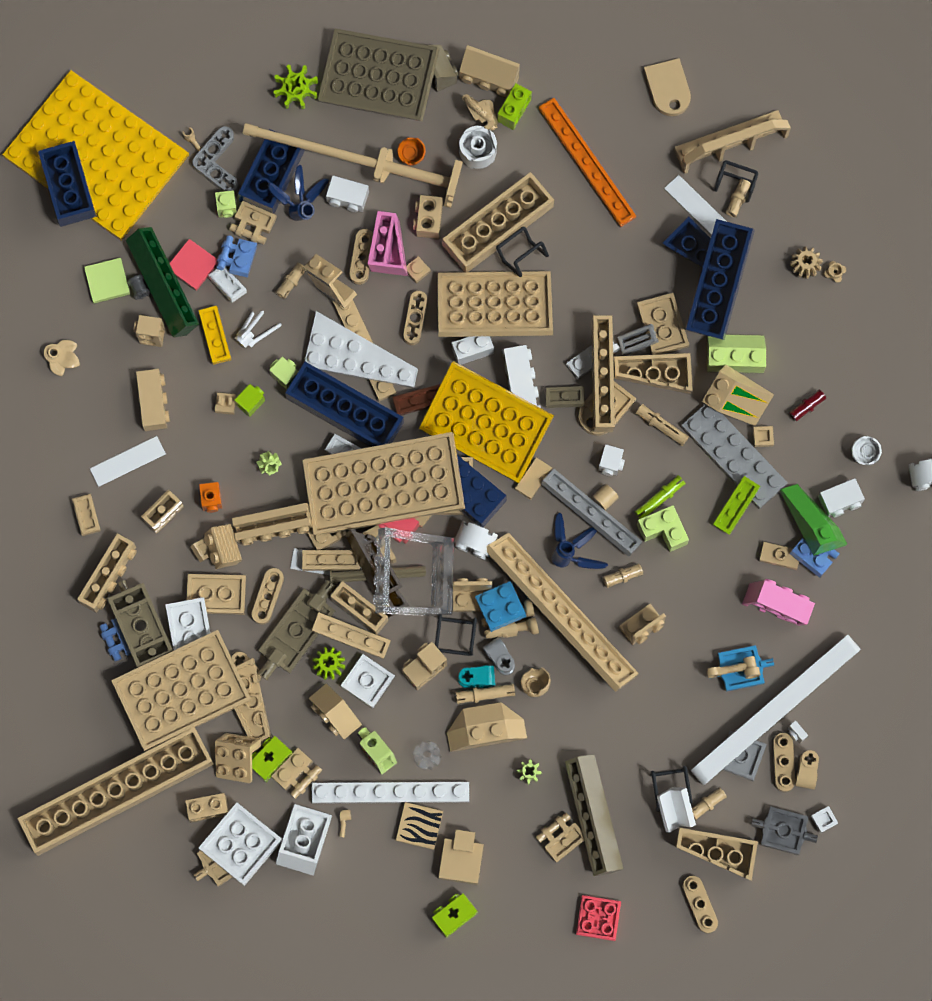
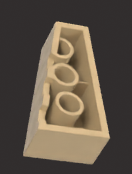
M690 353L617 356L613 358L614 379L687 394L692 392Z
M678 828L676 848L752 881L758 841Z

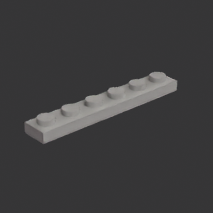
M553 469L543 479L541 485L627 556L630 557L641 545L642 541L558 471Z

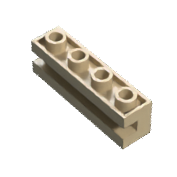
M307 503L232 518L233 526L236 528V533H234L235 540L243 546L251 545L253 541L257 540L267 542L272 540V537L277 536L279 538H286L291 536V533L296 532L298 534H305L310 529H313L310 507Z

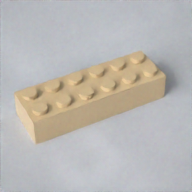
M530 172L442 239V246L464 272H469L497 251V245L521 227L527 228L554 207V199Z

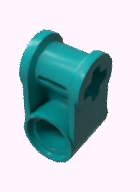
M494 666L463 668L459 673L458 683L463 688L496 686ZM465 674H468V677H472L469 682H466L463 678Z

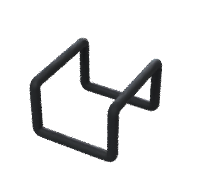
M725 160L717 177L714 191H718L723 175L738 180H747L751 183L746 202L749 203L759 173L757 170ZM726 164L754 173L753 180L724 171Z
M521 227L496 247L502 262L519 277H522V273L517 263L537 249L545 257H549L542 241L537 244L533 242L526 227ZM524 231L528 242L533 247L514 261V268L505 260L500 248Z
M440 613L438 615L435 646L438 648L441 621L471 624L472 632L469 652L448 649L439 650L441 653L472 656L477 618H473V621L445 618Z
M683 766L682 769L656 773L653 770L651 771L650 776L653 782L657 806L655 810L657 812L660 811V805L657 799L659 794L656 776L684 772L689 802L692 805L693 801L686 766Z

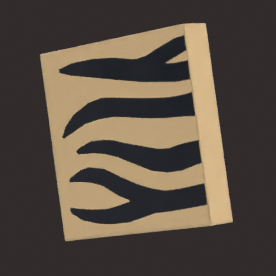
M405 802L396 841L434 850L443 811Z

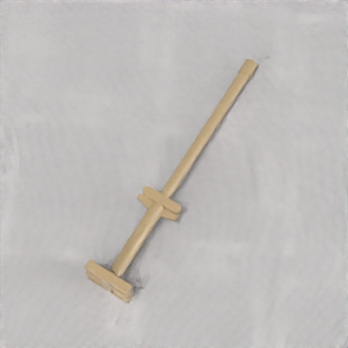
M245 123L243 129L244 135L259 137L375 168L373 177L375 182L380 181V183H384L389 174L392 173L448 188L444 206L449 208L452 206L462 161L455 160L452 175L447 177L394 163L392 149L387 150L385 147L381 148L378 159L258 128V126Z

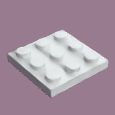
M236 803L200 845L199 850L245 886L283 840L240 804Z

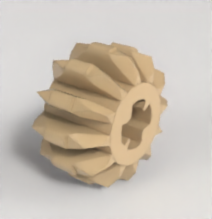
M805 246L803 251L798 248L796 254H792L791 259L793 261L790 262V266L794 267L793 273L799 272V278L803 274H805L806 279H809L810 274L815 277L816 271L821 270L820 264H822L823 260L818 258L820 256L819 252L813 253L814 248L808 251Z

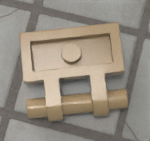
M242 201L235 215V219L240 221V224L237 226L232 223L229 230L235 232V235L239 237L244 236L251 239V242H258L264 245L267 238L261 236L262 231L270 233L277 215ZM247 225H250L256 229L254 232H251L245 228Z
M297 748L271 777L285 790L292 785L295 789L290 795L296 799L306 791L305 788L312 781L315 782L318 778L317 775L322 769L316 765L310 770L308 766L313 761ZM304 772L307 776L298 783L296 779Z
M567 813L561 817H556L554 819L555 822L547 828L544 827L540 830L541 833L536 836L540 843L545 839L550 842L544 848L556 863L585 841L583 832L576 823H573L570 827L567 826L566 822L571 819ZM561 828L564 832L554 838L552 833Z

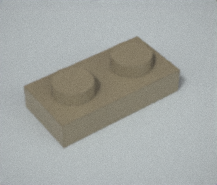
M584 386L546 388V407H585Z

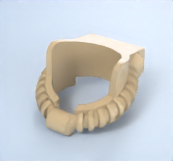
M468 94L463 95L462 100L466 103L475 120H480L481 123L488 122L484 127L490 131L498 128V121L491 100L478 102Z

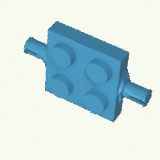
M756 645L718 653L719 667L744 663V658L754 656L761 675L756 678L745 679L744 672L740 671L718 677H721L724 681L726 692L762 685L765 683L763 668L774 666L773 658L761 660Z

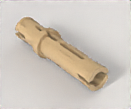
M644 404L637 410L636 414L649 422L651 427H656L681 446L688 440L689 436L660 417L661 414L658 412L654 413Z
M514 684L482 689L475 687L473 690L457 691L456 701L457 704L473 701L479 703L480 700L515 696Z

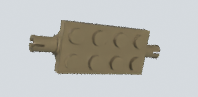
M325 580L319 591L314 594L306 589L302 590L258 650L267 657V662L257 673L268 681L276 667H281L291 674L319 635L311 631L318 612L332 617L336 612L326 604V599L336 588L334 584H330L328 580Z

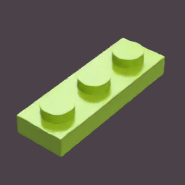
M744 476L713 525L730 535L761 486Z

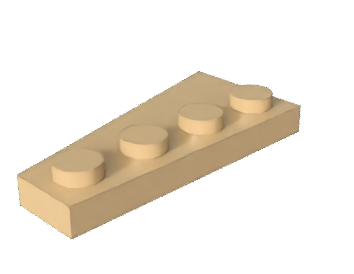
M251 658L236 666L252 701L235 708V711L247 736L259 738L262 742L271 737L255 661L254 658Z

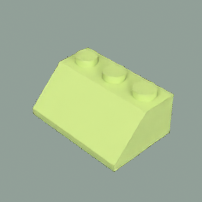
M726 335L725 340L707 336V372H719L725 365H728L737 372L764 373L766 368L765 337L761 335Z

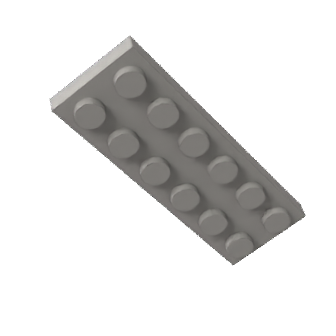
M707 404L682 424V429L737 486L744 476L761 486L752 500L758 509L762 508L788 484L722 413L714 410Z

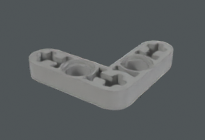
M224 126L193 158V166L198 173L221 191L234 190L235 194L239 187L236 178L215 163L234 140L233 130ZM229 133V138L225 137L222 140V134ZM212 145L219 148L215 154H211L208 151ZM205 159V166H198V161L202 162ZM214 170L221 172L220 177L217 179L210 176ZM224 177L227 183L231 184L233 182L234 188L229 187L227 189L226 183L223 182Z

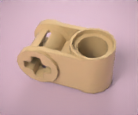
M808 750L801 755L795 779L796 787L815 790L819 757L815 751ZM808 755H810L811 759L814 760V762L810 763V765H808V762L804 760V758H807Z

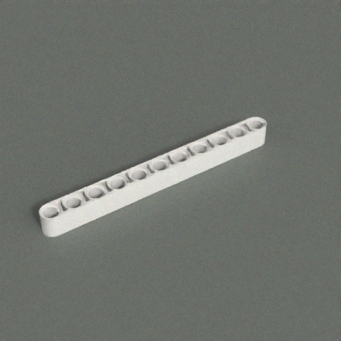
M849 635L844 637L697 764L691 772L704 786L861 650L860 647Z

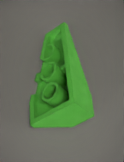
M798 484L780 490L813 556L847 545L839 527Z

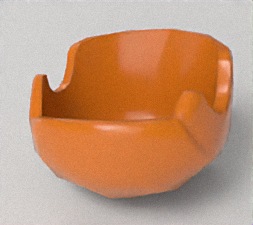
M406 138L399 144L397 153L398 158L404 164L414 166L423 161L426 150L424 143L419 138Z

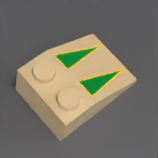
M725 365L719 371L702 402L720 413L756 426L774 394L728 365Z

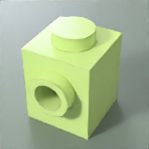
M234 190L216 192L219 218L235 216L237 207Z
M283 357L279 360L276 359L270 365L271 369L269 370L270 375L286 390L299 372L293 361L290 359L286 360Z

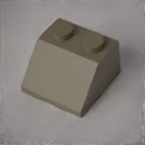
M429 45L439 48L432 79L436 91L439 92L456 84L459 74L455 65L452 66L449 60L451 58L447 50H443L441 45Z

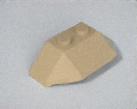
M502 702L462 709L447 732L450 752L527 739L524 719Z

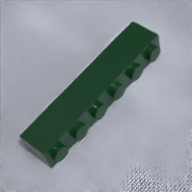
M152 227L138 228L126 239L129 249L172 337L187 336L199 325V322Z

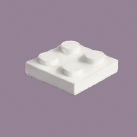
M362 654L341 684V687L371 708H374L395 675Z

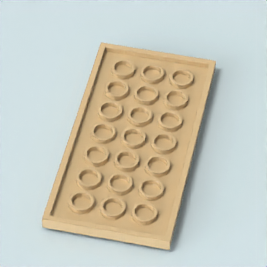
M453 432L303 460L313 534L315 536L465 509Z

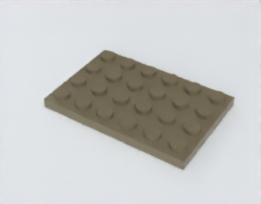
M334 29L318 101L423 121L439 48Z

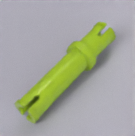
M677 475L666 486L663 485L658 493L634 511L636 516L641 514L638 518H644L668 498L671 499L676 491L686 485L684 480L680 481L682 478Z

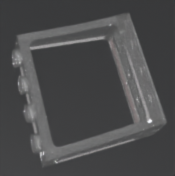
M386 527L378 529V536L375 538V545L378 549L377 555L374 558L377 574L373 579L376 585V593L373 596V603L376 604L375 613L438 616L440 613L442 616L452 614L454 538ZM391 537L432 545L431 608L392 607L389 605Z

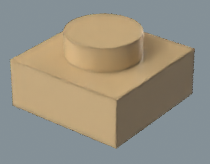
M419 256L406 266L407 274L416 284L431 272L430 268Z
M773 426L753 428L754 447L774 446Z
M204 538L190 546L200 563L210 558V550L205 544Z

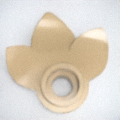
M62 340L57 345L49 344L44 349V358L49 362L50 370L54 374L63 376L65 368H76L80 365L78 357L73 353L77 347L75 342ZM55 350L57 355L52 356L50 351Z

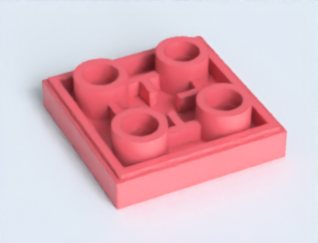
M189 239L170 262V265L176 277L197 291L218 263L217 258Z
M582 895L576 935L615 941L621 901Z

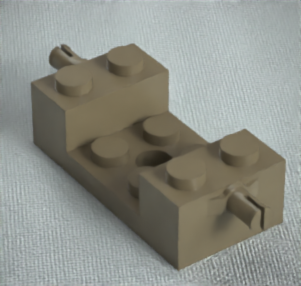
M124 580L122 583L125 588H123L121 582L118 583L121 593L107 599L138 668L172 652L173 649L144 583L129 589ZM137 622H145L146 628L143 631L136 630L135 625Z

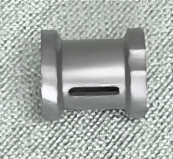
M142 275L135 276L127 282L132 287L136 300L143 299L150 294V291L146 289L143 282L144 278Z

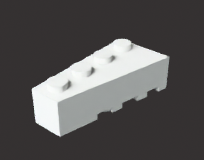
M526 345L501 350L502 356L505 357L504 367L509 378V391L541 408L536 403V398L539 397L537 386H533L532 379H535L534 367L530 368L529 360H532L531 350L527 349Z

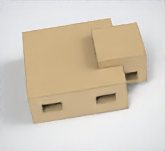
M456 830L454 840H444L439 879L478 885L484 844L474 843L475 832Z

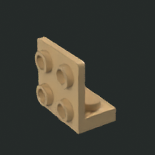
M461 578L453 582V612H481L475 596L491 590L492 581H488L486 578H479L476 581H468V579Z
M649 604L622 623L619 628L632 645L636 643L640 645L648 639L647 636L652 631L655 634L663 628L666 615L663 613L659 616L653 606Z
M225 733L215 741L216 777L251 783L252 753L261 747V739Z

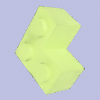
M674 505L641 518L637 522V527L644 542L662 535L670 552L688 544L689 538Z

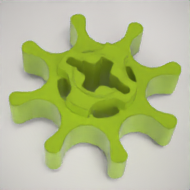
M288 64L286 66L289 73L287 77L274 76L275 82L283 85L281 89L273 91L274 97L277 98L280 95H285L287 97V100L284 102L286 109L289 108L292 101H298L301 109H305L303 99L306 96L317 99V92L311 91L309 87L312 84H318V77L306 78L304 76L307 73L306 65H303L301 72L294 73L291 70V65Z

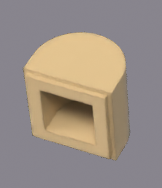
M604 484L591 499L606 511L618 499V495L609 485Z

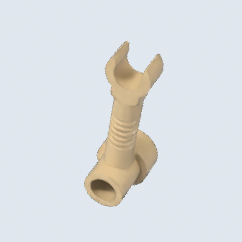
M754 656L744 658V663L708 668L707 671L708 678L740 671L744 672L745 679L756 678L761 674Z

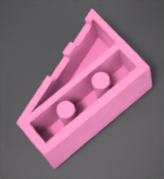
M378 211L368 266L371 272L408 276L398 216L396 213Z
M765 579L749 584L742 605L748 607V605L753 604L760 607L759 611L763 613L768 611L777 615L779 619L802 626L808 624L815 603L809 601L810 598L805 595H796L792 593V589L787 587L781 588L776 586V582Z

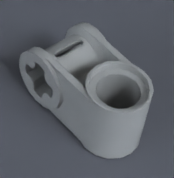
M499 637L482 647L501 674L510 675L514 672V660ZM504 661L509 663V668L503 667L502 663Z

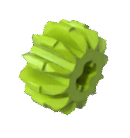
M324 647V654L317 651V655L320 658H313V662L318 663L313 666V669L318 670L317 676H321L324 673V680H327L328 675H331V679L334 680V673L338 676L342 675L339 669H345V665L340 663L345 662V658L340 657L341 651H337L334 654V647H331L330 652ZM332 660L334 665H330L329 668L326 667L325 662Z

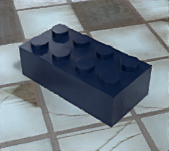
M264 139L238 193L239 201H245L275 214L280 201L270 192L268 185L273 183L285 192L305 149Z
M75 141L38 151L60 227L97 217Z
M457 455L465 509L459 511L477 526L483 528L507 501V495Z

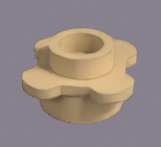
M831 261L824 275L826 278H832L836 283H839L842 280L843 273L846 272V267Z

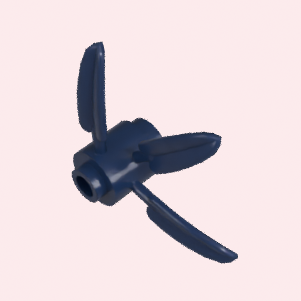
M298 165L295 171L294 185L295 194L299 195L300 202L294 203L275 184L269 183L268 188L282 204H290L289 215L293 220H308L315 212L314 206L311 203L323 191L329 179H322L314 185L305 195L307 200L303 201V194L305 193L302 165Z
M558 513L555 519V540L560 543L551 556L553 564L563 568L572 561L577 562V565L582 568H606L608 566L606 562L581 557L578 559L573 558L575 554L574 548L579 549L595 535L597 530L592 527L575 538L572 543L568 542L565 536L563 516L561 513Z

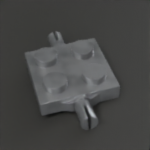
M770 806L767 818L764 821L752 819L751 826L762 829L761 846L799 855L805 840L817 843L818 835L807 833L806 825L809 816Z

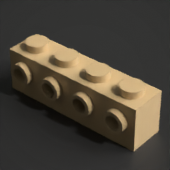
M118 533L116 534L77 599L81 605L95 613L99 609L102 610L107 602V595L112 593L117 586L116 580L119 576L122 577L127 569V562L136 555L137 550H135L134 542Z

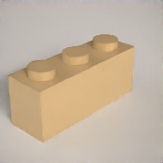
M159 369L136 372L144 431L166 429L167 422H170L169 411H165V404H168L167 393H163L162 386L166 385L164 374H161Z
M343 581L330 596L332 602L373 634L378 635L389 621L387 615Z

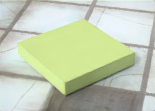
M121 258L84 267L93 303L130 295Z

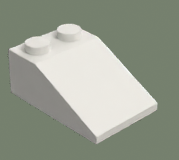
M294 804L276 864L314 876L332 815Z

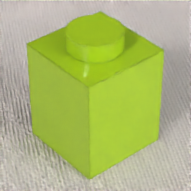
M249 384L234 400L235 404L250 417L265 402L264 392L258 386L253 387Z

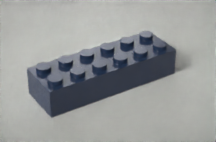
M716 219L686 330L725 340L755 232L753 228Z
M306 361L285 393L287 400L370 447L392 443L404 424L403 416Z

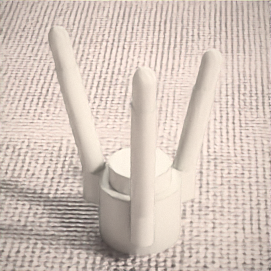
M261 311L248 326L254 316V312H251L242 328L236 334L235 340L244 348L248 345L252 348L255 343L281 327V323L270 328L257 338L252 339L254 335L250 331L264 314V311Z

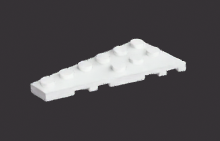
M316 311L305 358L307 363L322 371L414 388L418 373L416 367Z

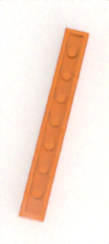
M552 98L539 106V111L620 228L635 219V213L556 99Z

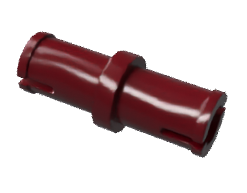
M820 389L817 390L816 393L808 399H803L799 406L790 411V416L797 422L808 412H813L817 405L826 400V396Z

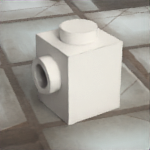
M605 444L598 471H602V474L606 476H617L618 470L622 471L625 460L622 459L624 450Z

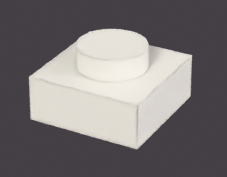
M796 721L788 727V734L794 741L798 740L801 743L808 737V734Z
M829 806L811 815L820 833L838 824Z

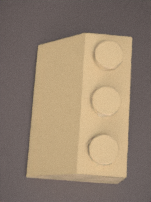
M467 45L459 71V79L466 84L473 83L483 90H492L498 95L506 97L510 94L514 85L517 84L520 64Z

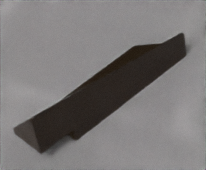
M351 529L346 533V537L381 611L390 618L409 606L408 602L398 591L403 586L375 537L369 534L364 535L356 532V529Z

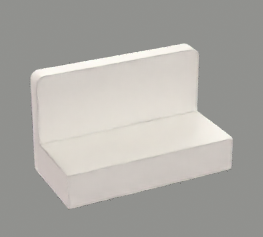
M672 787L657 796L666 832H672L678 827L691 828L696 825L687 788Z

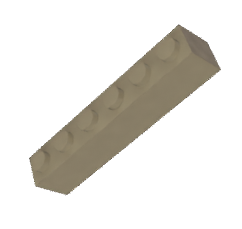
M595 755L578 756L565 761L593 876L611 874L622 870L623 865Z

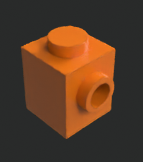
M219 482L199 484L203 511L207 510L208 513L217 512L218 509H222Z

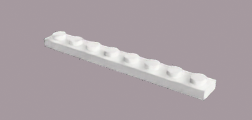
M469 782L312 783V803L469 802Z

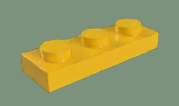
M217 306L199 310L213 365L230 361L231 356Z

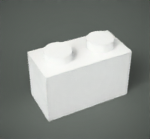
M332 176L326 195L327 202L334 207H346L351 212H363L369 194V186Z
M469 336L452 342V351L456 362L462 365L494 354V346L490 336Z
M856 479L820 492L818 496L828 517L833 515V518L844 514L843 511L849 508L851 511L860 508L865 499Z

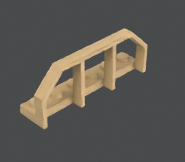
M779 110L675 146L674 150L682 170L686 174L688 173L689 165L696 160L716 154L720 162L723 160L724 152L727 149L747 143L751 151L754 149L756 139L778 131L782 132L785 139L789 136L791 127L788 120H782Z

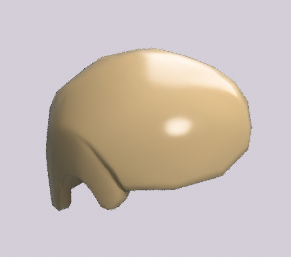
M530 668L522 675L520 684L522 691L528 696L540 697L547 693L551 679L549 673L544 668Z

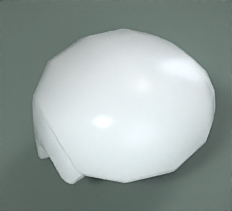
M869 436L860 437L852 446V456L859 464L872 465L879 460L882 454L880 443Z

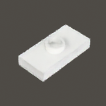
M226 267L222 271L215 269L208 274V278L232 303L247 293L246 288L233 274L229 273Z

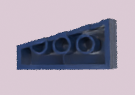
M688 217L662 244L703 268L711 238Z

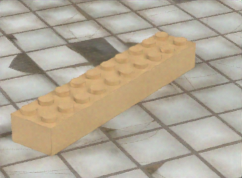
M193 727L19 817L18 821L34 853L39 856L214 765L196 728Z

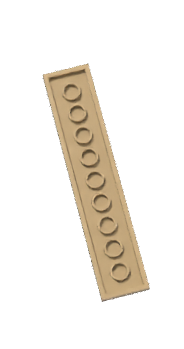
M510 533L505 534L487 546L489 556L495 560L502 570L528 596L529 600L541 610L542 614L553 623L555 628L564 635L568 642L576 648L581 656L587 660L615 692L639 674Z

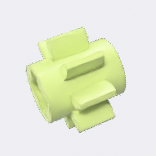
M269 451L260 454L259 461L256 462L262 474L266 472L269 476L278 472L279 466L282 465L277 453L272 455Z
M531 759L529 764L526 765L524 762H521L523 769L517 770V773H522L520 781L525 779L528 785L531 780L538 782L536 775L542 774L541 771H537L539 763L533 765ZM526 768H528L529 770H534L533 776H531L530 774L527 776L525 775Z

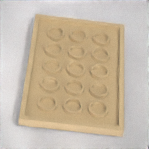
M551 271L521 272L522 277L517 276L514 272L438 273V337L553 335Z
M218 630L111 680L144 751L150 750L193 727L200 726L252 701Z

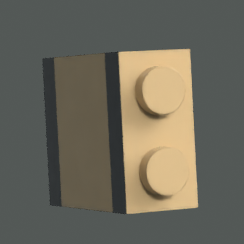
M315 254L303 267L319 292L343 308L357 295L353 289L337 279L342 274V271L319 255Z

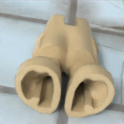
M529 599L525 600L523 605L526 613L525 618L534 617L532 601ZM485 618L481 619L482 626L487 627ZM530 618L520 623L513 622L492 632L490 629L485 630L484 635L486 639L508 638L517 636L518 631H529L535 635L539 634L536 618Z

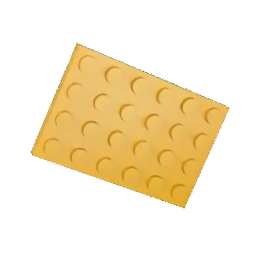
M453 361L419 429L432 436L453 432L457 450L519 483L554 415Z

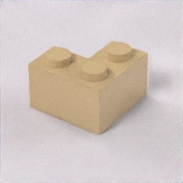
M433 642L423 644L418 649L417 658L414 660L411 658L403 665L402 673L416 690H419L447 667V659Z
M327 683L309 697L313 704L311 706L312 710L326 724L330 723L331 726L328 728L335 736L339 734L345 740L362 725L345 701Z

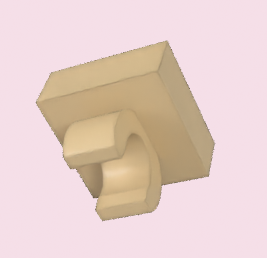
M217 393L215 413L234 415L236 394Z

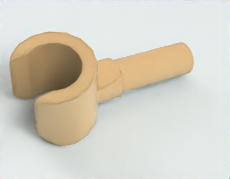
M189 127L191 134L186 135L183 131V136L199 152L202 148L195 139L193 129Z
M349 809L342 810L340 813V837L345 836V821L351 820Z

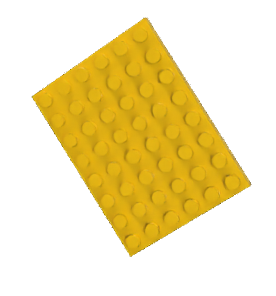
M70 70L2 154L6 160L49 189L38 151L75 141L97 217L90 219L121 241L189 156V152L72 70Z

